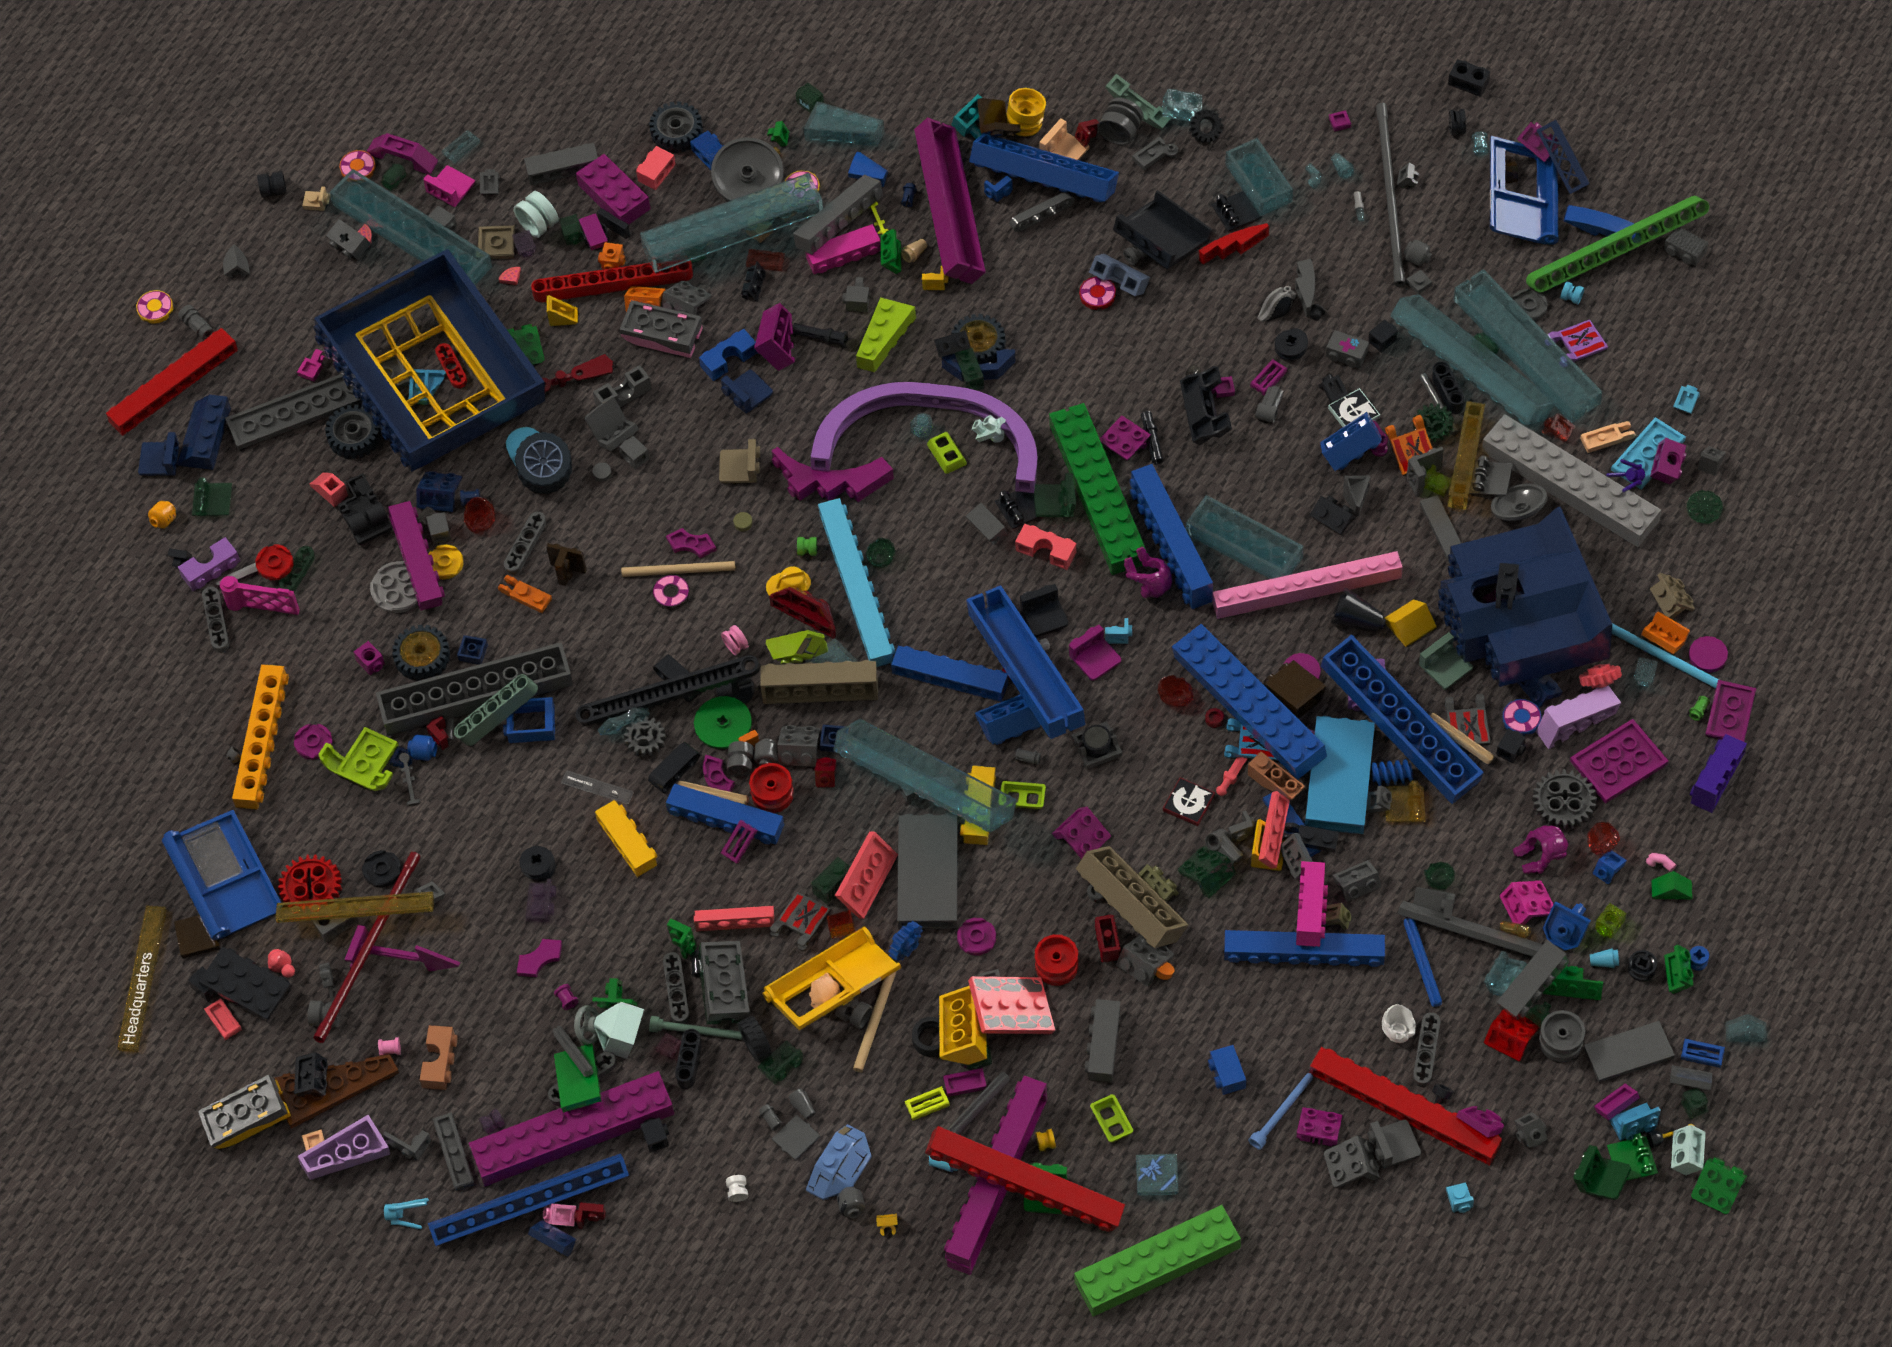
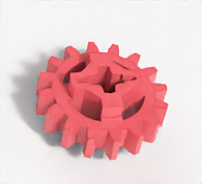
M1598 664L1588 668L1584 674H1580L1579 679L1583 687L1603 688L1614 683V680H1617V678H1621L1622 673L1618 665Z

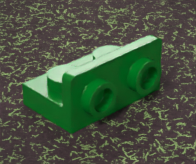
M670 918L667 928L672 943L680 947L682 957L687 959L689 954L692 955V952L696 949L692 929Z

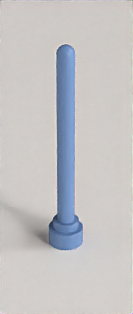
M1307 1073L1261 1131H1257L1250 1136L1248 1141L1258 1150L1263 1148L1266 1144V1136L1312 1081L1313 1075L1311 1073Z

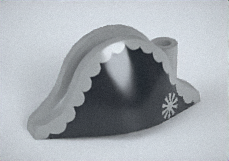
M1290 286L1279 287L1271 291L1264 299L1257 319L1265 322L1283 317L1290 311L1296 293L1291 290Z

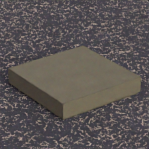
M515 225L479 227L478 260L514 258Z

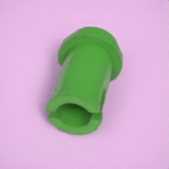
M1699 696L1695 706L1689 710L1691 719L1695 721L1703 719L1704 711L1710 704V700L1707 697Z

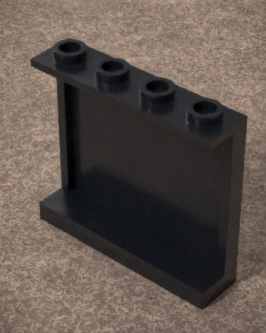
M1158 190L1155 193L1154 200L1127 217L1123 214L1116 216L1113 231L1166 269L1171 268L1206 245L1212 233V229Z

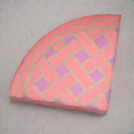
M364 224L358 232L372 243V232L369 226Z
M512 267L505 270L499 277V283L517 285L521 268Z

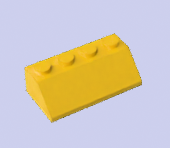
M970 986L939 996L940 1058L967 1065L987 1059L986 1033L981 1032Z

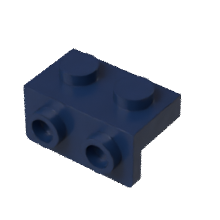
M1549 674L1517 682L1538 708L1542 707L1546 700L1559 697L1563 692Z
M543 1220L532 1226L528 1235L567 1257L571 1255L576 1241L574 1237Z

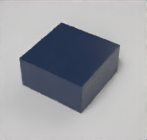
M463 635L457 654L458 660L482 664L488 646L487 639Z
M823 725L820 751L844 753L847 726Z

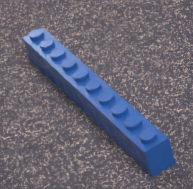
M617 1154L430 1222L428 1226L435 1246L624 1178L629 1176L623 1156Z

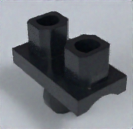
M966 330L934 339L939 358L971 348Z

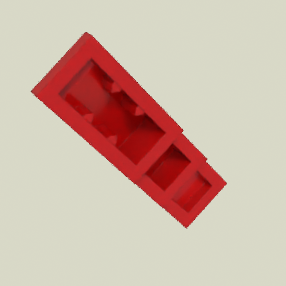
M1266 223L1248 227L1213 241L1199 250V261L1204 265L1217 255L1223 260L1236 250L1243 254L1269 236V225Z

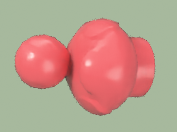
M274 949L268 954L267 963L269 970L275 973H282L285 978L294 976L295 968L291 965L292 961L288 953Z

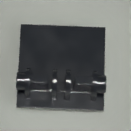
M1244 191L1227 198L1225 195L1219 194L1216 197V202L1211 204L1227 231L1260 218Z
M1003 490L999 494V499L995 500L996 505L1012 529L1045 515L1044 510L1033 493L1018 491L1009 493Z

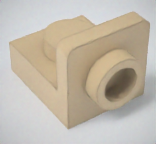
M321 187L320 192L306 191L302 205L303 209L325 211L326 204H329L330 200L326 188Z

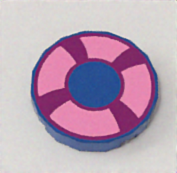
M1516 699L1504 708L1502 715L1504 726L1506 729L1520 732L1523 736L1529 733L1532 734L1537 730L1541 722V711L1532 701Z

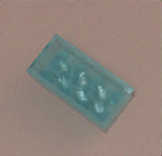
M1258 138L1226 151L1225 165L1260 216L1292 202L1293 188Z

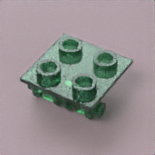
M199 478L194 488L192 516L229 515L232 483H208L206 478Z

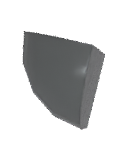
M234 244L226 253L223 261L224 275L228 277H233V275L237 274L246 276L250 274L248 261L244 253Z

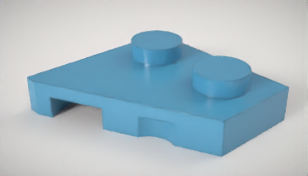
M414 369L433 396L446 377L445 370ZM411 376L408 400L422 393ZM424 397L416 404L427 405L429 401Z

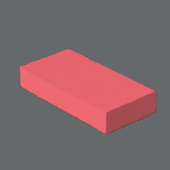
M221 998L204 1008L206 1014L225 1040L242 1030Z

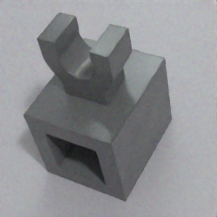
M856 277L855 286H847V292L843 293L842 303L846 304V311L868 312L870 292L869 287H864L863 277Z

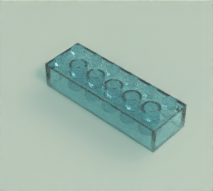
M1207 495L1186 522V531L1189 536L1270 579L1291 575L1303 558V545Z

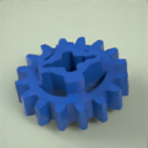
M914 921L908 922L906 927L902 926L892 938L893 943L888 951L890 953L889 956L899 962L917 949L919 945L918 940L921 937L920 934L923 932L922 926Z

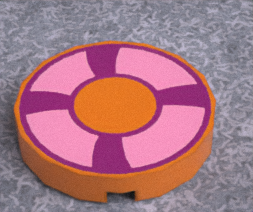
M356 150L346 154L341 159L339 167L342 176L347 181L351 180L354 183H360L372 177L376 165L370 153Z

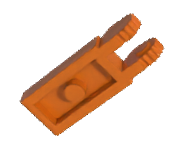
M506 575L504 580L507 584L514 586V589L511 590L503 584L498 586V590L501 593L540 613H543L552 600L551 595L520 580L518 581L509 575Z

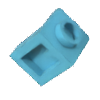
M1690 385L1686 387L1681 386L1673 407L1692 414L1696 401L1700 396L1697 388Z
M1124 618V627H1105V640L1108 644H1128V636H1132V625H1128V618Z
M1466 1183L1446 1187L1453 1212L1459 1211L1463 1213L1473 1207L1474 1199L1473 1196H1470Z

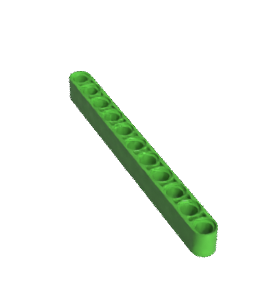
M1691 196L1530 273L1527 276L1526 283L1535 291L1544 292L1704 216L1709 211V204L1698 196Z

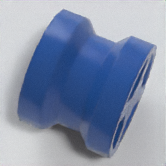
M1695 946L1690 950L1691 968L1697 971L1703 970L1707 966L1709 952L1702 946Z

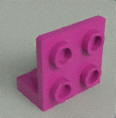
M448 165L437 177L427 174L423 179L426 192L453 207H456L475 184L474 179Z
M1542 881L1512 882L1499 895L1516 929L1522 928L1532 917L1548 916L1553 906V902Z

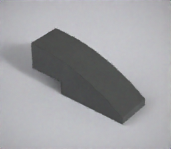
M1311 259L1297 262L1296 273L1298 278H1295V290L1306 317H1310L1315 297V274Z

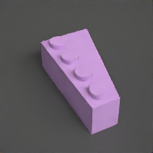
M1609 685L1603 688L1598 687L1592 692L1582 693L1572 700L1567 699L1557 706H1549L1544 711L1536 733L1546 747L1550 749L1554 747L1555 741L1561 739L1563 742L1569 739V736L1577 730L1580 733L1586 730L1591 725V722L1595 725L1616 714L1621 702Z

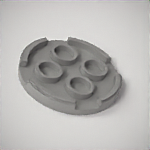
M404 561L391 562L377 570L378 572L370 583V592L373 601L378 607L388 612L401 613L409 611L418 605Z

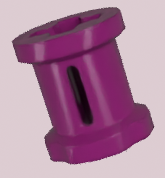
M563 984L554 991V995L562 1002L564 1010H569L579 1003L578 998L574 997L570 991L571 987L569 984Z

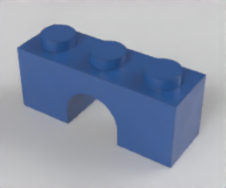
M745 329L735 332L727 340L719 342L716 347L705 351L699 357L700 367L715 381L728 372L727 362L725 361L727 357L737 356L744 362L758 352L754 348L756 342Z

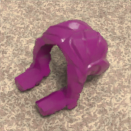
M1140 547L1136 552L1144 567L1157 568L1159 572L1138 574L1132 557L1124 560V567L1127 571L1126 577L1143 584L1141 595L1144 598H1158L1172 586L1170 568L1164 560L1150 557L1146 549Z
M1544 825L1534 831H1530L1526 840L1520 846L1513 849L1515 856H1523L1534 849L1537 839L1541 842L1543 851L1541 860L1522 865L1524 874L1536 872L1542 874L1552 860L1564 859L1567 856L1568 841L1560 828Z

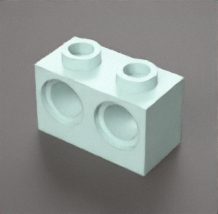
M1693 1125L1673 1131L1672 1169L1684 1175L1703 1169L1705 1131Z

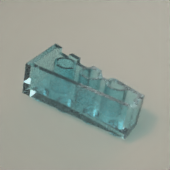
M818 101L804 127L805 141L811 142L812 140H820V142L825 143L836 141L839 144L849 142L855 143V145L878 146L885 133L884 121Z

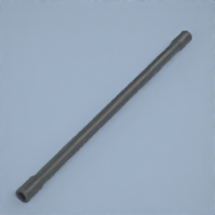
M1379 103L1376 105L1377 120L1379 121L1394 265V283L1398 287L1404 286L1406 282L1402 263L1387 121V105Z

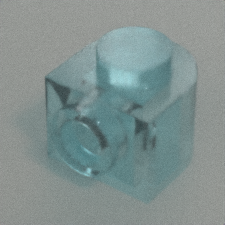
M926 413L917 414L910 422V431L917 437L921 436L927 439L933 430L932 418Z

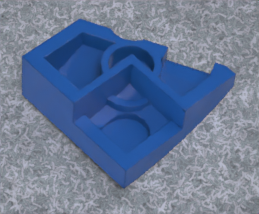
M856 152L848 172V177L859 179L865 174L881 181V186L884 187L888 171L861 152Z

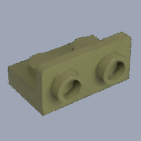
M1147 864L1138 875L1165 902L1173 895L1177 896L1179 894L1175 889L1177 885L1169 878L1166 880L1162 876L1164 872L1155 865L1153 867Z

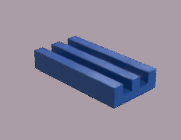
M1685 1039L1681 1059L1721 1068L1725 1047ZM1687 1046L1719 1052V1055L1708 1053L1707 1051L1690 1049L1687 1048Z

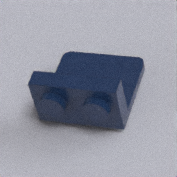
M753 370L746 371L734 381L727 375L721 379V390L724 395L729 397L745 414L773 394V390Z

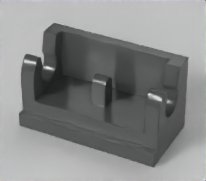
M982 503L966 515V518L993 545L1008 535L1005 526Z

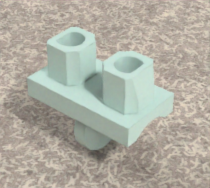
M991 415L987 416L983 422L980 419L976 420L972 427V430L977 433L976 440L982 442L991 439L995 443L1004 439V430H1002L1001 425L1006 420L1003 417L995 419Z

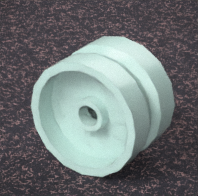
M537 191L530 193L525 201H520L513 209L519 223L536 238L543 235L547 228H551L559 222V217L552 204Z

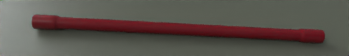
M410 852L394 887L324 1020L320 1023L313 1037L316 1042H325L335 1018L411 873L415 870L421 858L418 853Z

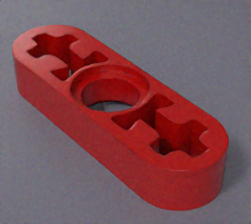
M446 343L438 345L435 350L436 356L443 370H445L451 385L454 388H463L467 384L466 374L451 346ZM442 350L447 352L448 358L445 359L444 354L441 352ZM450 363L456 364V367L452 370L446 368ZM457 373L458 377L461 379V382H458L456 380L454 374Z

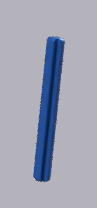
M1406 918L1404 919V926L1432 1007L1442 1005V999L1415 920Z

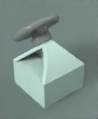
M620 1002L599 1015L594 1007L590 1005L582 1006L577 1011L574 1020L576 1036L585 1045L594 1044L599 1038L604 1052H611L616 1056L627 1059L634 1045L644 1009ZM584 1013L583 1026L580 1028L581 1017ZM589 1031L594 1034L590 1039H586L583 1036L585 1032Z

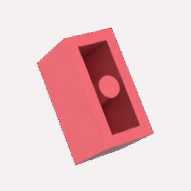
M656 146L653 151L648 153L645 161L637 167L638 182L656 190L676 165L674 154Z

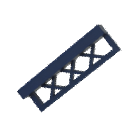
M1554 120L1537 129L1569 193L1572 194L1581 188L1591 185L1558 121ZM1552 127L1554 131L1553 139H1546L1542 131ZM1554 143L1562 146L1561 156L1553 154L1552 147ZM1562 159L1570 162L1571 168L1569 172L1561 170ZM1571 175L1578 177L1581 183L1571 189L1568 183Z

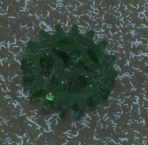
M1430 403L1428 408L1423 405V410L1418 409L1417 415L1413 416H1422L1429 440L1433 439L1434 442H1437V438L1444 440V435L1449 436V430H1453L1454 419L1452 412H1447L1446 406L1440 408L1439 403L1436 407H1433L1432 403Z

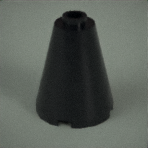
M1344 588L1346 594H1341L1333 612L1335 619L1331 618L1330 623L1377 631L1378 628L1382 629L1386 621L1383 618L1384 614L1351 590Z

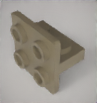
M1663 573L1657 575L1660 581L1651 587L1650 590L1665 616L1673 619L1685 609L1691 612L1695 610L1692 604L1693 599L1690 595L1686 594L1685 586L1680 579Z

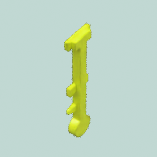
M875 202L870 206L877 221L874 225H879L880 231L877 232L878 234H884L889 230L884 229L883 224L885 221L880 220L875 208L878 203Z

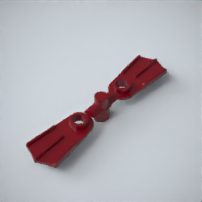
M603 354L574 367L569 374L559 370L551 380L542 378L546 385L545 392L550 390L551 385L563 387L567 381L573 379L580 381L613 373V361L606 354Z

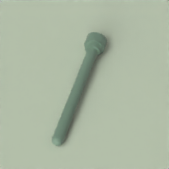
M651 1016L650 1032L658 1033L662 1029L685 1032L688 1029H695L702 1035L742 1040L739 1031L665 1022L658 1016Z

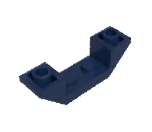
M1015 349L998 350L997 363L961 366L960 353L941 357L942 368L962 382L999 379L1016 362Z

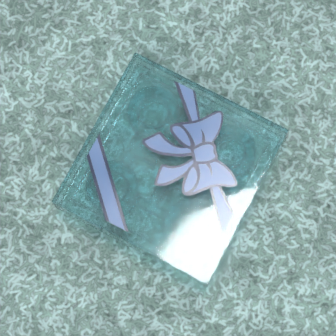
M1177 1154L1136 1155L1137 1195L1178 1194Z

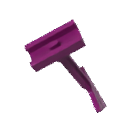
M357 926L346 954L345 961L351 962L350 968L369 934L365 926ZM417 945L415 946L416 953L373 946L369 954L409 961H421L428 971L454 968L460 965V962Z

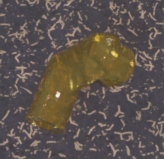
M1502 921L1500 925L1501 931L1511 932L1521 938H1527L1531 933V928L1528 925Z

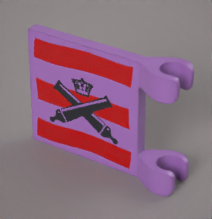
M1590 320L1558 332H1550L1546 339L1549 345L1562 340L1570 354L1562 356L1563 360L1561 363L1564 367L1608 349L1607 344Z

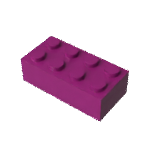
M605 154L576 173L578 186L601 208L628 225L651 209L649 197Z

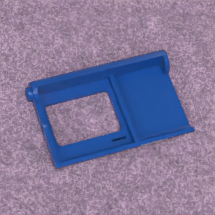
M1494 136L1490 137V229L1492 231L1540 244L1553 245L1558 242V170L1551 157L1544 162L1522 143ZM1558 149L1553 152L1554 155L1558 156ZM1505 151L1536 159L1537 198L1505 189Z

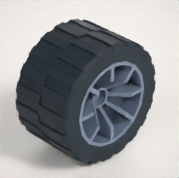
M547 432L534 433L526 437L520 443L519 448H517L515 465L518 478L530 491L539 494L556 492L564 487L565 483L570 479V474L572 473L571 453L568 445L560 437L555 436V434Z

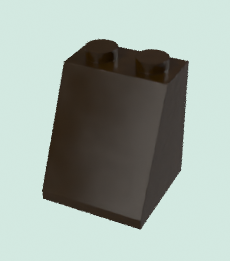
M1294 660L1289 664L1287 662L1279 668L1278 673L1269 675L1264 681V686L1298 719L1323 700L1326 689L1324 683Z

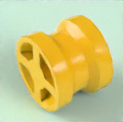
M1047 1129L1044 1133L1035 1132L1040 1152L1045 1151L1046 1148H1056L1052 1129Z

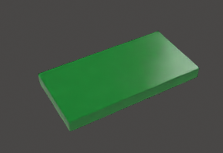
M592 1043L577 1047L592 1067L593 1074L588 1077L583 1076L566 1051L554 1054L560 1104L563 1113L602 1101L595 1050Z

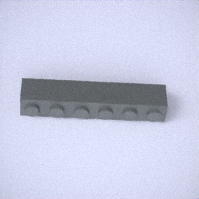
M864 174L793 233L796 248L810 254L816 252L883 196L881 181Z

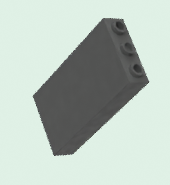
M949 813L943 815H899L898 929H901L902 926L906 927L908 922L911 923L912 921L922 926V929H957V815Z

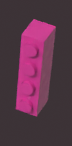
M872 224L830 239L813 254L805 252L806 259L813 274L824 273L828 269L841 267L845 263L858 261L868 255H875L881 251V241Z

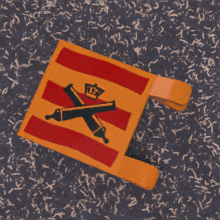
M1421 415L1413 417L1412 420L1417 430L1397 437L1394 425L1385 428L1402 475L1407 474L1409 459L1415 455L1427 453L1432 449Z

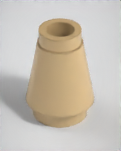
M924 239L915 241L903 247L901 256L908 263L915 262L928 245Z

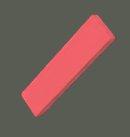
M1278 791L1271 794L1259 861L1271 869L1276 868L1278 864L1290 802L1288 798Z

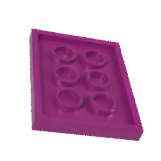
M1631 719L1570 757V762L1581 773L1583 778H1588V784H1593L1592 788L1605 804L1667 766L1669 762L1634 719Z

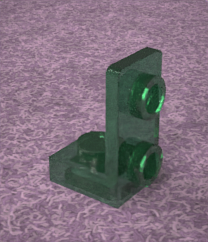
M970 348L956 352L955 357L964 377V388L976 391L984 389V377L973 349Z

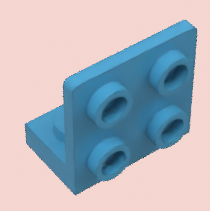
M1644 1103L1617 1114L1610 1119V1122L1620 1141L1624 1139L1631 1140L1634 1139L1633 1136L1637 1133L1653 1131L1658 1125L1661 1110L1659 1107L1650 1109L1648 1104Z

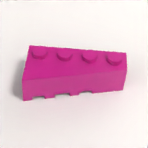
M1301 861L1296 945L1320 947L1321 939H1325V927H1321L1326 925V913H1322V911L1327 910V899H1323V897L1328 895V885H1324L1325 863Z

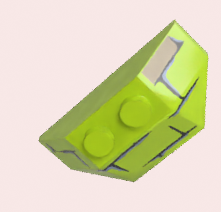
M810 630L766 640V645L773 659L781 661L782 665L787 663H803L804 660H809L828 652L824 634Z

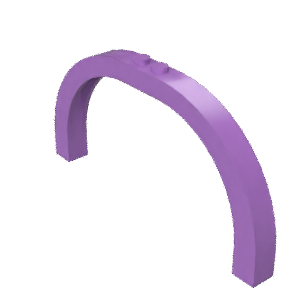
M895 382L870 387L848 397L832 409L821 423L813 443L811 469L830 471L834 448L843 432L859 418L879 409L910 405L964 411L984 419L989 415L995 419L1003 417L1006 421L1001 425V428L1013 444L1018 457L1015 491L1034 493L1037 449L1030 429L1023 419L1002 401L988 394L968 388L917 382Z

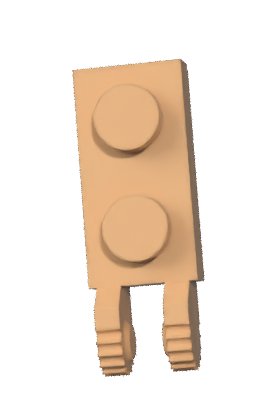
M1626 421L1584 433L1580 439L1587 453L1631 440L1636 434L1632 430L1620 433L1631 428L1630 422Z

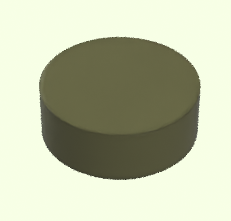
M746 512L736 514L733 519L734 527L738 531H748L753 525L751 515Z

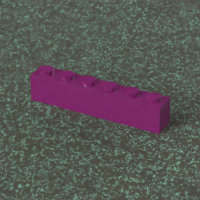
M410 501L388 506L389 518L420 611L441 606L442 598L445 597L442 586L439 587L438 585L440 580L437 570L433 571V557L427 553L429 546L427 540L422 538L423 528L421 523H417L418 513L416 507L412 508Z

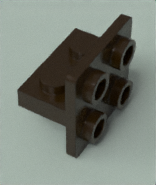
M547 544L546 548L550 565L555 567L559 585L566 586L567 581L571 580L573 576V571L586 574L587 568L582 551L577 548H566L559 544Z

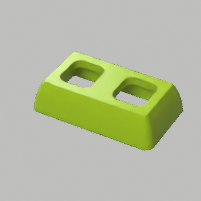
M948 432L931 438L927 442V446L944 473L948 474L967 464ZM946 438L949 444L939 448L936 441ZM954 451L958 458L947 461L944 455Z
M1003 781L999 802L1004 807L1042 809L1046 786L1036 783ZM1009 792L1019 793L1017 803L1007 802ZM1037 794L1039 796L1038 803L1027 804V795Z
M1111 1094L1090 1105L1110 1143L1132 1134L1133 1128L1115 1095ZM1111 1107L1115 1115L1104 1120L1100 1111ZM1120 1124L1124 1132L1117 1136H1112L1109 1128Z

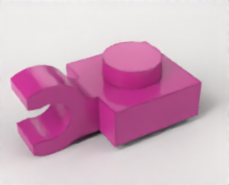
M316 349L311 359L305 358L297 371L298 376L314 382L323 368L321 364L325 358L322 355L323 351Z

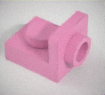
M549 1204L543 1210V1219H545V1222L553 1225L574 1226L576 1206Z

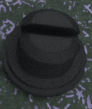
M1313 304L1310 317L1313 320H1319L1321 316L1325 315V309L1319 304Z

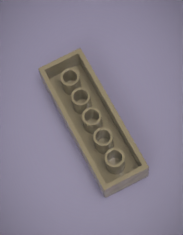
M828 661L824 663L807 662L804 664L761 665L763 704L878 700L876 661H844L840 663Z
M1110 846L1087 851L1076 867L1081 877L1087 880L1094 887V890L1100 893L1107 900V903L1114 907L1120 913V916L1127 920L1134 930L1146 939L1150 946L1158 948L1176 943L1188 927V924Z

